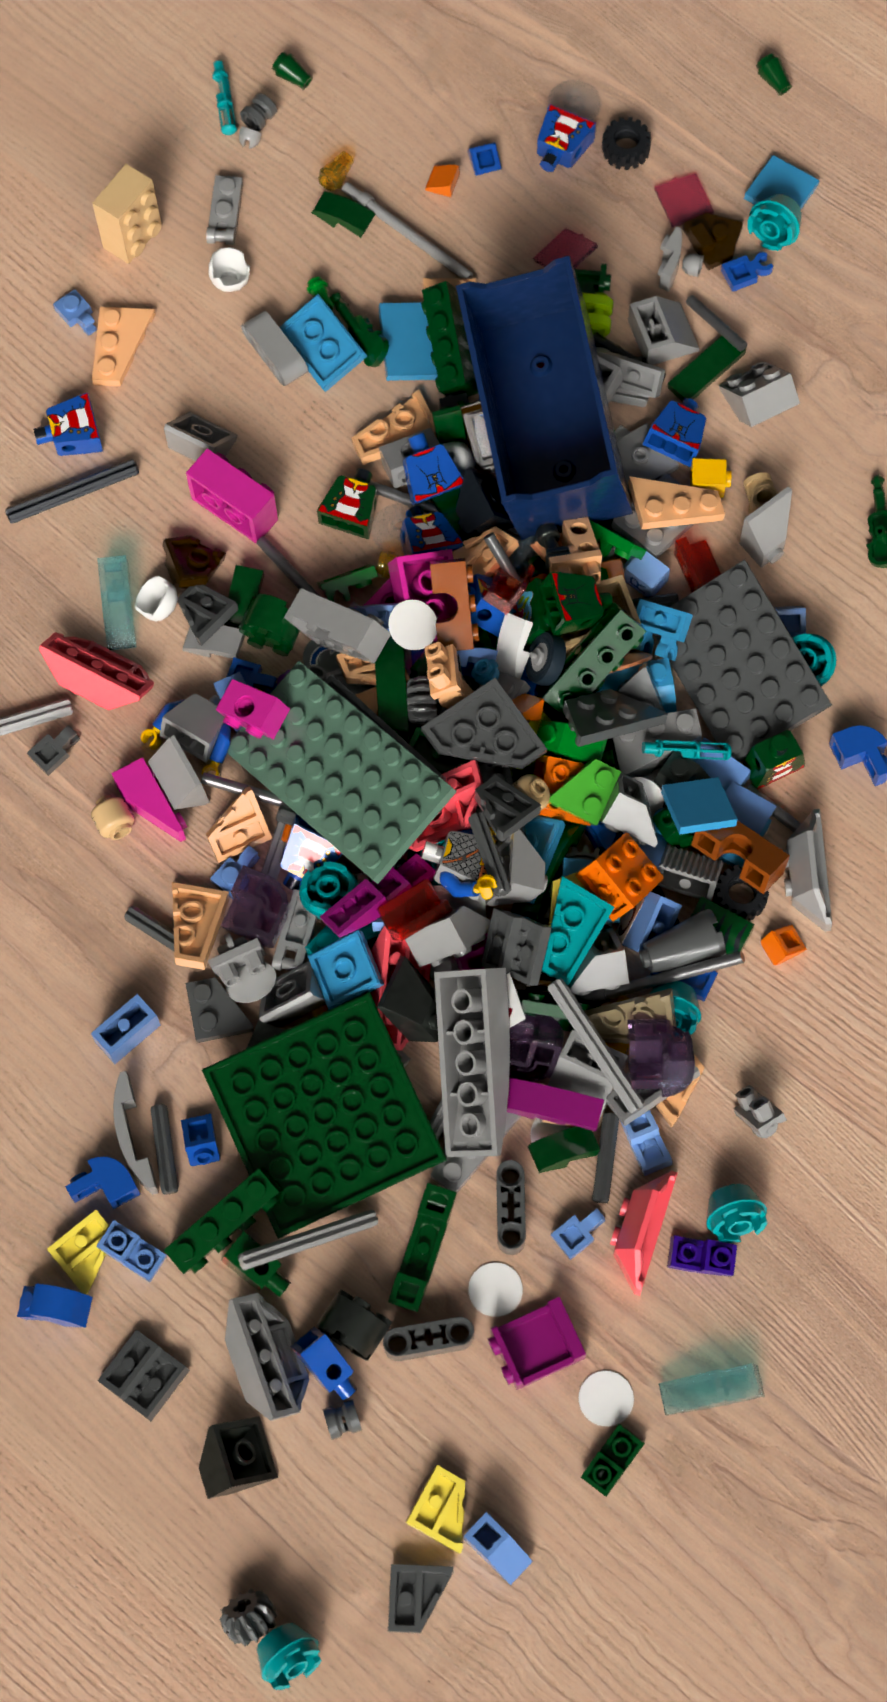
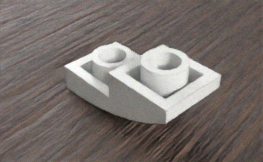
M507 612L499 633L496 662L500 672L520 679L530 654L523 649L533 622Z

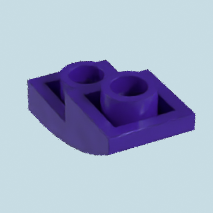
M674 1235L670 1239L667 1268L732 1277L734 1276L737 1245L710 1239L701 1241Z

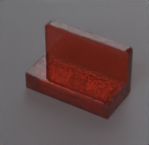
M683 537L675 541L674 555L691 593L721 575L706 540L689 544L687 537Z
M530 564L519 580L499 568L492 577L483 599L508 615L526 590L535 567Z
M424 879L379 906L377 911L392 939L403 941L453 911L448 900L439 899L431 882L428 879Z

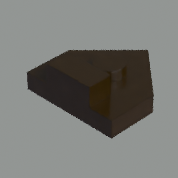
M704 213L682 224V230L697 254L704 256L703 263L707 270L732 260L743 228V222Z
M192 536L166 538L163 540L162 545L166 554V568L173 585L178 584L179 588L207 584L225 560L226 553L217 548L212 550L200 544L201 540Z

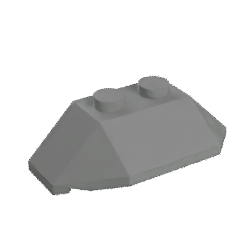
M814 809L787 840L786 850H783L790 855L786 868L788 867L789 878L784 879L785 896H791L792 906L823 931H831L832 916L820 809Z
M254 1293L229 1300L225 1343L245 1401L267 1419L273 1421L300 1412L309 1377L304 1363L290 1347L296 1340L289 1320L276 1308L264 1301V1298L259 1293Z

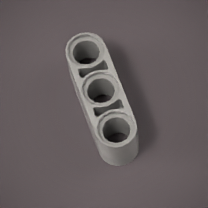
M263 311L241 325L242 331L249 343L283 386L288 385L308 372L304 359L268 312Z

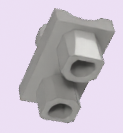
M230 933L224 935L227 944L217 948L220 955L208 960L211 969L217 977L221 978L226 987L240 980L236 970L238 967L246 964L251 975L266 969L263 957L266 953L258 938L249 942L246 941L245 936L233 940Z
M751 1085L735 1094L739 1105L733 1108L735 1114L752 1128L756 1136L760 1138L771 1137L776 1132L778 1123H783L787 1120L781 1110L774 1106L766 1097L757 1093Z

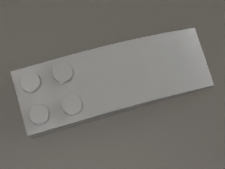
M506 968L434 972L446 1157L501 1156L506 1124L510 1071V1027Z

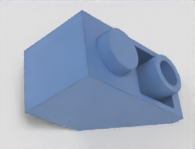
M487 1512L464 1535V1540L510 1586L533 1562L515 1540Z

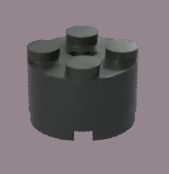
M340 1289L323 1313L316 1327L341 1347L343 1345L350 1349L352 1354L368 1361L389 1330L392 1321L378 1312L375 1314L370 1311L371 1305L357 1296L352 1297Z

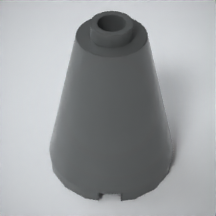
M710 909L702 910L643 943V950L639 951L643 968L648 967L651 972H665L727 955L722 932H717L713 926L714 923L718 922Z

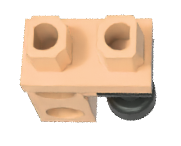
M588 517L563 521L561 538L563 546L561 547L557 543L560 539V534L554 524H545L537 529L535 534L537 541L541 546L546 547L545 571L548 574L550 572H562L592 576L596 584L600 583L602 554L598 548ZM582 527V534H574L571 529Z
M436 642L424 648L427 659V678L429 680L430 695L434 700L438 699L442 707L449 709L477 690V685L473 679L462 675L459 654L457 655V650L453 644L444 647L441 642Z

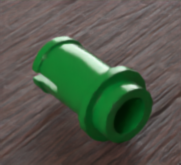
M322 277L310 279L307 282V292L313 298L319 294L330 309L333 310L335 305L328 293L327 281L323 280Z

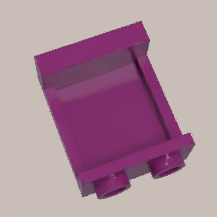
M560 1297L548 1301L546 1306L500 1327L494 1326L490 1328L492 1337L487 1338L494 1355L500 1354L505 1366L500 1368L507 1384L514 1383L516 1390L580 1362L586 1357V1352Z

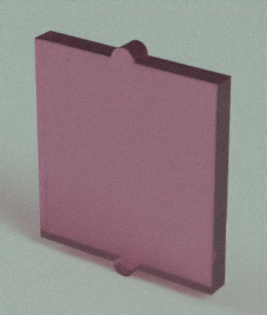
M696 173L679 179L673 178V181L655 186L654 188L672 228L680 226L704 213L714 214V210Z
M565 228L533 259L534 262L546 267L555 259L570 256L573 268L575 269L598 246L597 243L585 238L584 234H577Z

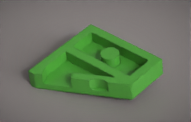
M591 759L581 767L577 774L570 776L564 781L565 784L553 794L550 793L549 804L593 826H597L621 771L598 759Z

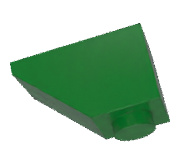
M541 720L537 731V736L548 749L547 753L543 756H552L586 764L591 759L601 761L607 743L606 739L578 747L575 743L576 733L570 730L567 723Z

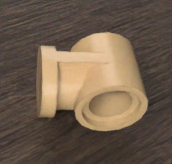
M766 472L753 474L746 478L743 483L749 501L750 514L762 506L759 501L767 502L779 493L773 485L771 475Z

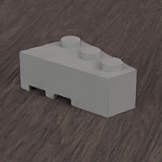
M300 588L284 616L288 622L319 646L373 664L391 635L382 626L384 622L372 614L365 616L355 609L346 608Z
M696 708L667 713L666 723L663 725L610 738V747L614 750L617 760L615 769L631 778L645 777L651 774L653 770L664 765L673 752L664 751L661 757L642 753L643 742H655L657 739L701 742L702 732Z

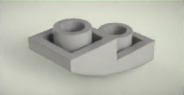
M677 226L671 235L667 234L661 245L663 258L658 270V275L660 276L659 287L668 292L674 283L680 262L682 231Z

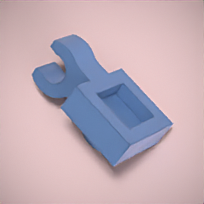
M76 289L53 303L55 311L70 328L78 324L88 336L97 331V328L93 325L95 321L90 315L93 313L91 306Z
M249 845L242 852L237 862L229 857L211 876V882L220 890L228 891L229 897L234 900L253 879L248 871L260 859L258 852Z
M598 1208L581 1222L574 1215L550 1235L566 1256L572 1260L594 1242L590 1232L603 1224L605 1217Z

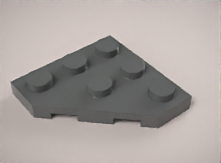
M496 678L421 727V731L438 754L463 759H475L480 762L523 769L547 753L548 750Z

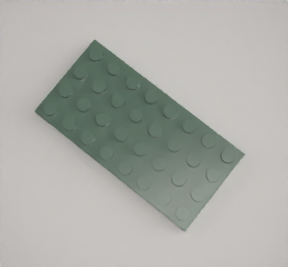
M298 661L270 694L280 699L290 708L274 740L264 735L261 739L247 733L245 727H241L231 739L227 753L367 876L379 884L457 791L309 668Z

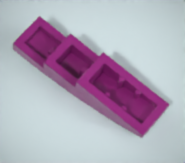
M416 853L397 870L392 867L379 884L374 881L370 883L367 879L362 881L323 913L320 918L341 938L370 924L413 897L424 886H427L434 880L435 870Z
M509 1078L508 1113L530 1119L539 1118L564 1126L565 1124H570L596 1132L604 1104L603 1099L543 1084Z

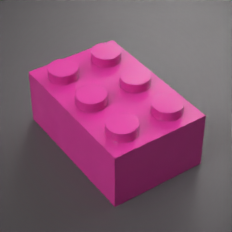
M207 448L186 472L191 499L254 543H257L259 538L265 536L278 521L273 490L264 483L259 484L254 481L251 475L243 468L237 469L232 466L223 454L219 452L215 454Z
M452 549L400 556L390 561L388 568L395 603H401L405 600H419L427 604L434 611L437 620L453 616L458 607L455 598L447 593L433 594L430 561L454 559ZM436 635V637H435V639L433 640L432 643L438 642V641H437V635Z

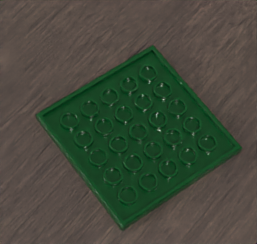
M370 992L201 1069L249 1176L258 1168L264 1167L283 1190L277 1196L280 1201L266 1212L278 1239L446 1161V1157Z

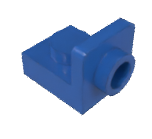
M211 1114L181 1120L184 1144L190 1166L206 1165L219 1161L220 1154Z

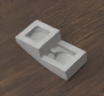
M222 626L201 646L189 627L182 649L185 652L209 658L211 654L231 659L234 657L238 658L245 635L240 633L238 628Z

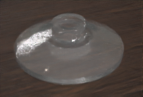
M567 80L559 83L551 90L548 96V107L552 104L593 121L599 114L601 99L598 91L591 84L582 80Z
M401 503L392 504L381 509L374 517L371 527L372 538L378 548L385 553L394 556H404L400 542L401 528H396L394 524L402 523L407 518V510L411 507Z

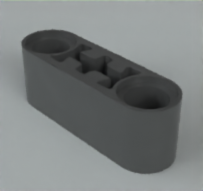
M507 1160L499 1165L496 1172L497 1243L503 1253L516 1255L523 1250L526 1239L524 1169L521 1164L514 1160ZM507 1171H514L518 1174L519 1179L515 1183L509 1184L503 1181L502 1175ZM508 1194H514V1207H516L514 1210V1221L508 1222V1209L506 1208L508 1205ZM507 1232H515L520 1236V1241L515 1245H508L504 1242L503 1236Z
M464 1317L398 1327L389 1330L385 1334L383 1346L386 1355L393 1361H404L467 1349L473 1343L474 1328L472 1323ZM455 1327H465L469 1332L468 1337L463 1341L453 1339L451 1332ZM441 1329H446L447 1344H443V1337L434 1339L431 1346H427L425 1341L416 1342L417 1349L412 1350L410 1335L415 1334V1341L425 1339V1333L431 1332L432 1337L442 1336ZM400 1337L407 1342L403 1351L394 1352L389 1348V1343L393 1338Z

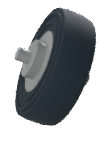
M544 632L530 645L528 650L530 654L526 663V674L531 682L548 686L553 684L562 672L566 659V645L561 636Z

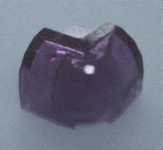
M243 865L231 889L234 899L221 926L232 933L245 936L250 941L258 938L263 947L274 948L287 921L290 909L288 896L280 882L271 876Z
M535 1014L533 1017L525 1015V1020L510 1028L509 1078L529 1082L541 1081L546 1077L550 1079L555 1071L562 1050L563 1029L557 1020L551 1016Z
M666 1019L628 1020L627 1055L631 1089H661L662 1097L674 1096L684 1091L692 1082L695 1065L693 1043L689 1031L684 1032L682 1029L670 1025V1020Z

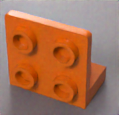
M541 756L535 761L533 775L540 777L547 784L550 793L553 794L565 784L564 781L570 776L577 774L585 764L552 756ZM548 804L539 814L544 817L591 826V824L551 804Z
M627 832L618 838L599 857L575 874L588 892L615 907L609 916L612 922L634 908L664 879V876Z

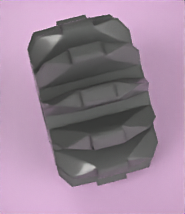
M426 676L410 678L407 682L408 720L411 725L424 726L438 716V699L434 700L431 697L429 680Z
M249 1589L246 1594L239 1592L238 1597L229 1599V1605L221 1609V1627L234 1644L242 1643L244 1646H247L251 1641L258 1643L259 1638L266 1636L268 1629L276 1625V1608L262 1590L255 1592L253 1589Z

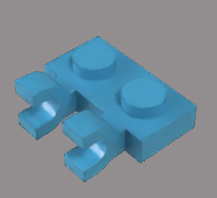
M639 599L636 611L646 633L644 634L643 641L635 649L652 654L654 647L652 635L653 633L661 635L660 643L657 645L654 655L675 661L678 652L676 642H685L693 615Z

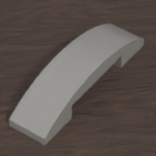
M127 1071L120 1072L113 1102L114 1125L118 1142L126 1161L138 1181L152 1195L158 1194L152 1165L148 1157L137 1160L125 1110L135 1108L137 1105Z

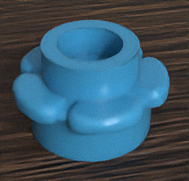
M485 658L479 660L472 669V678L481 685H485L494 678L498 680L500 675L498 663L494 659L488 660Z

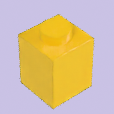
M693 458L690 471V486L717 490L720 498H724L725 489L731 488L732 472L726 470L727 460Z

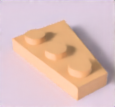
M99 308L92 373L93 385H122L134 360V354L139 344H142L145 331L156 315L154 309Z
M420 389L414 392L412 398L403 405L399 403L392 408V413L384 419H377L352 437V444L362 465L381 459L379 447L428 428H431L436 436L432 413Z
M629 477L628 486L641 530L723 521L725 512L717 490Z
M172 882L175 963L180 966L205 970L230 899L229 892Z

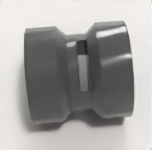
M257 93L252 99V104L246 106L240 112V117L246 126L260 132L266 125L265 121L272 119L277 113V108L269 97L262 93Z
M353 1400L344 1402L342 1407L334 1408L331 1406L322 1409L331 1440L340 1438L343 1433L348 1431L351 1433L362 1431ZM342 1416H345L346 1422L344 1423L342 1420Z

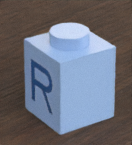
M647 551L642 560L631 556L624 565L625 582L645 597L655 596L668 582L670 568Z

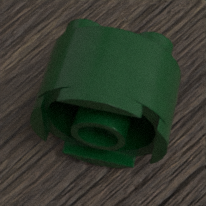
M258 594L257 598L254 595L252 596L239 626V632L248 637L247 643L258 649H262L265 645L273 648L272 650L281 656L289 655L300 630L284 618L288 611L286 601L267 594Z

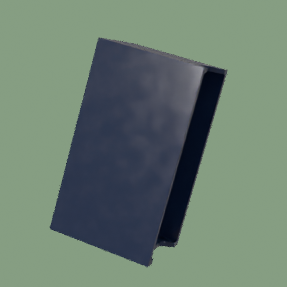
M570 256L555 259L543 269L491 283L467 282L456 285L501 501L521 540L525 541L536 538L537 529L545 524H554L558 531L561 532L564 520L588 517L589 521L597 523L633 514L588 310ZM540 362L545 363L542 368H538L537 365ZM562 467L568 468L566 473H561L560 469Z

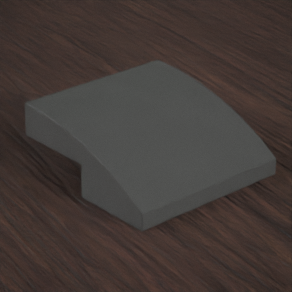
M494 908L480 966L485 969L506 968V974L510 972L512 978L529 986H538L552 927L513 912Z
M136 1330L97 1381L149 1421H152L190 1370Z

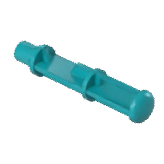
M215 61L213 63L214 72L212 78L219 85L220 93L216 94L221 132L229 136L236 133L237 126L228 72L224 69L223 61ZM230 109H231V111H232V117H233V123H234V124H231V118H230V112H229ZM221 111H223L225 125L222 123Z
M657 739L655 742L642 743V753L654 754L656 757H661L664 751H680L683 758L729 760L732 754V748L729 743ZM701 744L724 745L723 749L701 748ZM700 752L723 753V758L700 757Z

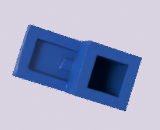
M852 726L832 734L829 746L841 770L863 762L874 786L886 782L887 757L883 753L887 746V740L880 732L868 726Z
M96 1157L87 1160L92 1172L89 1174L82 1172L74 1176L70 1180L71 1183L65 1186L74 1203L102 1189L113 1209L141 1195L126 1167L119 1161L109 1157Z
M35 1284V1286H24L17 1317L25 1320L49 1321L64 1327L86 1328L93 1297L52 1285Z

